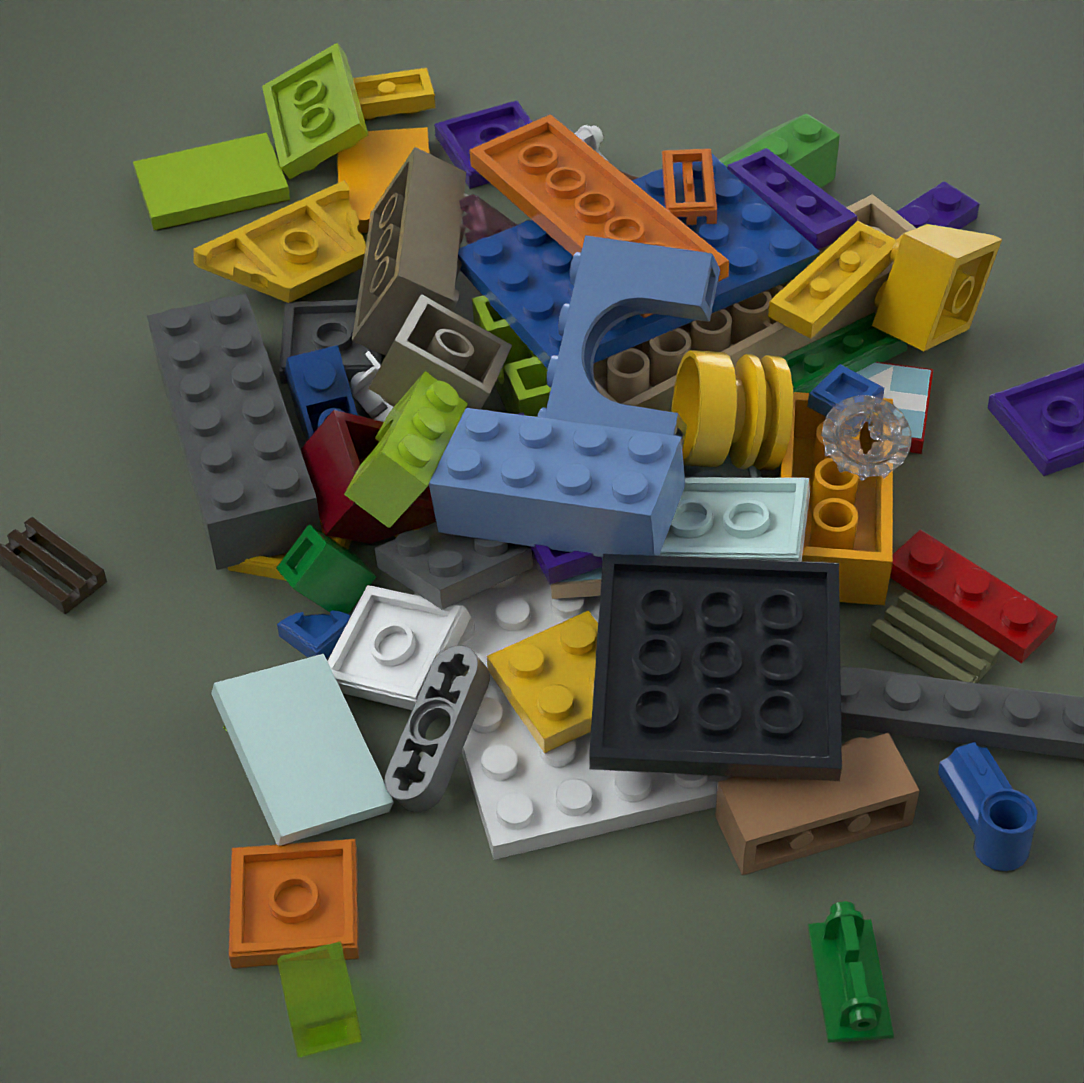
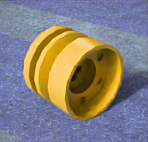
M689 350L683 355L674 384L672 412L678 413L687 425L682 449L684 466L719 467L724 463L728 453L732 464L738 469H747L754 465L759 470L772 471L780 466L788 447L793 419V385L791 372L785 359L780 356L770 355L759 359L753 354H744L738 359L734 368L730 356L724 352Z

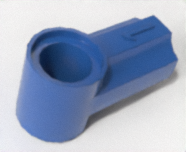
M975 742L956 747L950 756L940 761L938 775L975 835L973 848L977 858L984 865L995 870L1009 871L1021 867L1027 861L1030 853L1038 812L1035 803L1027 795L1018 790H1013L988 748L978 747Z

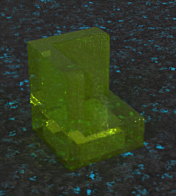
M341 941L280 956L277 964L298 1058L362 1042L357 1009Z

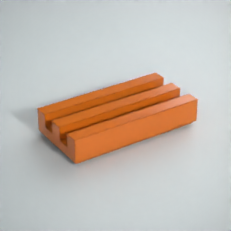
M711 149L662 151L665 208L675 217H686V225H697V217L706 216L707 224H717V203ZM701 161L705 202H695L692 162ZM674 162H682L685 203H676Z

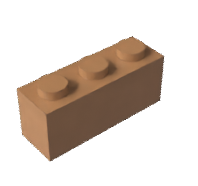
M889 733L868 739L863 737L854 738L842 744V772L840 781L730 776L726 780L719 781L715 817L741 874L745 875L913 824L920 790Z

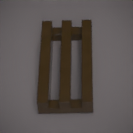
M34 517L24 522L26 528L24 532L20 533L15 529L7 535L8 544L4 546L0 543V565L64 614H67L107 583L103 568ZM35 542L39 544L41 547H43L45 550H47L49 553H51L53 556H55L57 559H59L61 562H63L65 565H67L69 568H71L73 571H75L77 574H79L81 577H83L86 581H84L82 578H80L78 575H76L74 572H72L70 569H68L66 566H64L62 563H60L58 560H56L54 557H52L50 554H48L46 551H44L42 548L36 545ZM23 552L39 564L46 573L54 579H59L73 591L67 594L17 555Z

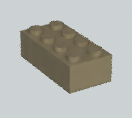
M414 147L371 211L352 335L353 342L386 356L421 294L453 312L459 298V290L455 289V280L462 266L458 258V250L466 230V226L461 224L469 199V195L464 193L466 171Z

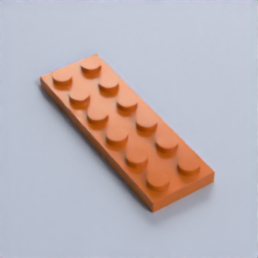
M551 114L469 150L471 166L573 256L576 252H582L584 238L587 235L712 253L720 268L718 282L729 277V260ZM652 313L639 314V315H641L643 318H646V317L652 315Z

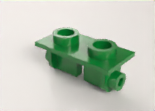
M848 901L837 902L830 906V915L826 917L825 922L808 923V933L827 1042L894 1038L872 920H864L863 914L855 910L853 903Z

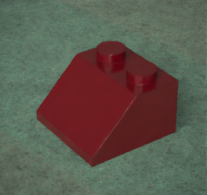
M333 410L300 449L317 497L319 516L326 536L372 544L436 522L429 486L390 528L344 495L359 466L378 445L379 441L375 437L384 423L382 421Z

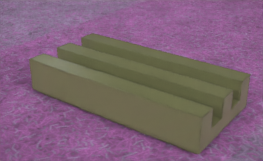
M906 592L898 598L896 607L891 605L885 611L883 620L878 618L871 626L870 638L934 678L978 683L997 663L1000 649ZM898 627L923 643V646L895 628ZM943 656L947 657V658L950 659L951 661L955 662L956 664L960 665V666L963 667L964 669L968 670L969 673L964 672L963 670H961L960 668L956 667L955 665H953L952 663L948 662L947 660L943 659L942 657H943Z

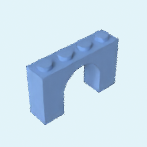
M585 235L582 252H576L571 262L570 281L571 284H574L570 304L565 303L559 316L558 330L559 334L563 336L559 355H553L548 366L547 385L551 388L547 408L542 407L537 417L681 436L683 449L687 425L678 413L625 405L609 400L601 395L596 387L593 363L598 345L605 334L617 323L628 317L652 313L710 322L720 275V268L713 254Z

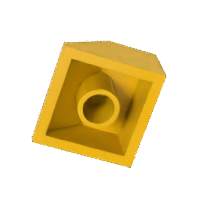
M930 224L903 233L895 242L890 254V260L893 262L888 280L882 284L876 295L875 307L878 309L872 326L922 351H926L969 330L1002 239L990 234Z

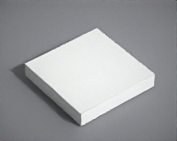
M367 585L327 662L342 693L413 710L433 661L444 650L458 645L471 616L463 605L454 604L441 610L421 596Z

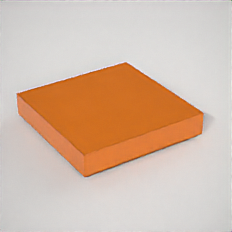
M355 839L291 843L281 846L263 845L232 848L229 960L231 968L359 959L358 869Z

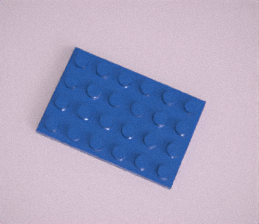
M713 154L712 163L717 203V224H707L706 216L697 217V225H686V217H677L729 260V277L719 281L717 284L711 314L794 279L820 255L819 250L753 190L732 174ZM701 161L692 162L695 202H705ZM677 162L673 164L676 203H685L682 162ZM662 169L652 171L647 175L632 180L665 208ZM528 220L520 225L459 248L458 258L462 264L460 271L482 296H486L490 301V305L508 322L513 331L548 369L552 356L559 355L563 337L559 334L558 330L559 316L565 303L570 304L574 284H571L570 267L573 255L533 220ZM652 314L646 318H643L641 315L628 317L613 326L602 338L595 353L594 363L695 320L661 314Z

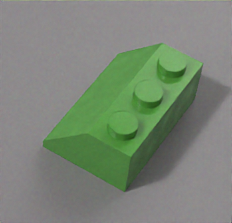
M805 113L764 132L719 160L727 167L728 164L767 148L821 188L835 179L840 134Z

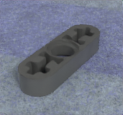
M466 646L450 647L441 652L433 661L386 771V790L404 809L410 812L419 813L427 811L434 807L443 797L490 682L488 668L474 651ZM466 669H468V673L466 674V676H463ZM449 716L450 725L448 730L437 739L426 740V731L429 725L439 717ZM423 774L425 775L421 783L414 782L410 785L409 789L407 788L410 780H419Z

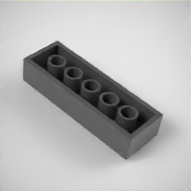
M247 293L232 297H221L210 302L183 308H172L165 312L147 315L158 367L216 569L239 565L241 562H245L246 559L257 556L271 557L287 553L309 524L322 532L317 497Z

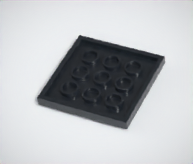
M603 554L589 770L840 781L842 772L839 563Z

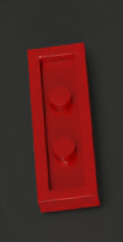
M921 529L892 554L891 579L1020 663L1027 659L1055 630L1058 619L1057 615Z

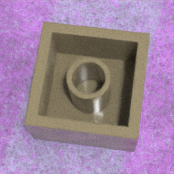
M421 294L368 389L380 395L386 403L394 407L426 371L435 379L451 385L459 397L468 403L466 408L481 410L512 345Z

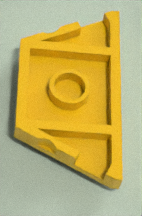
M343 180L194 248L193 263L198 268L290 303L363 268L366 244L363 235L359 233V220L356 210L351 208L349 186Z

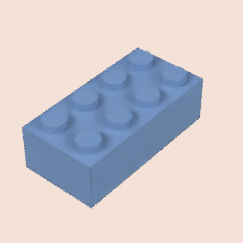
M466 408L429 482L438 532L535 547L534 544L548 546L552 550L594 553V556L603 557V554L659 556L685 488L681 436Z

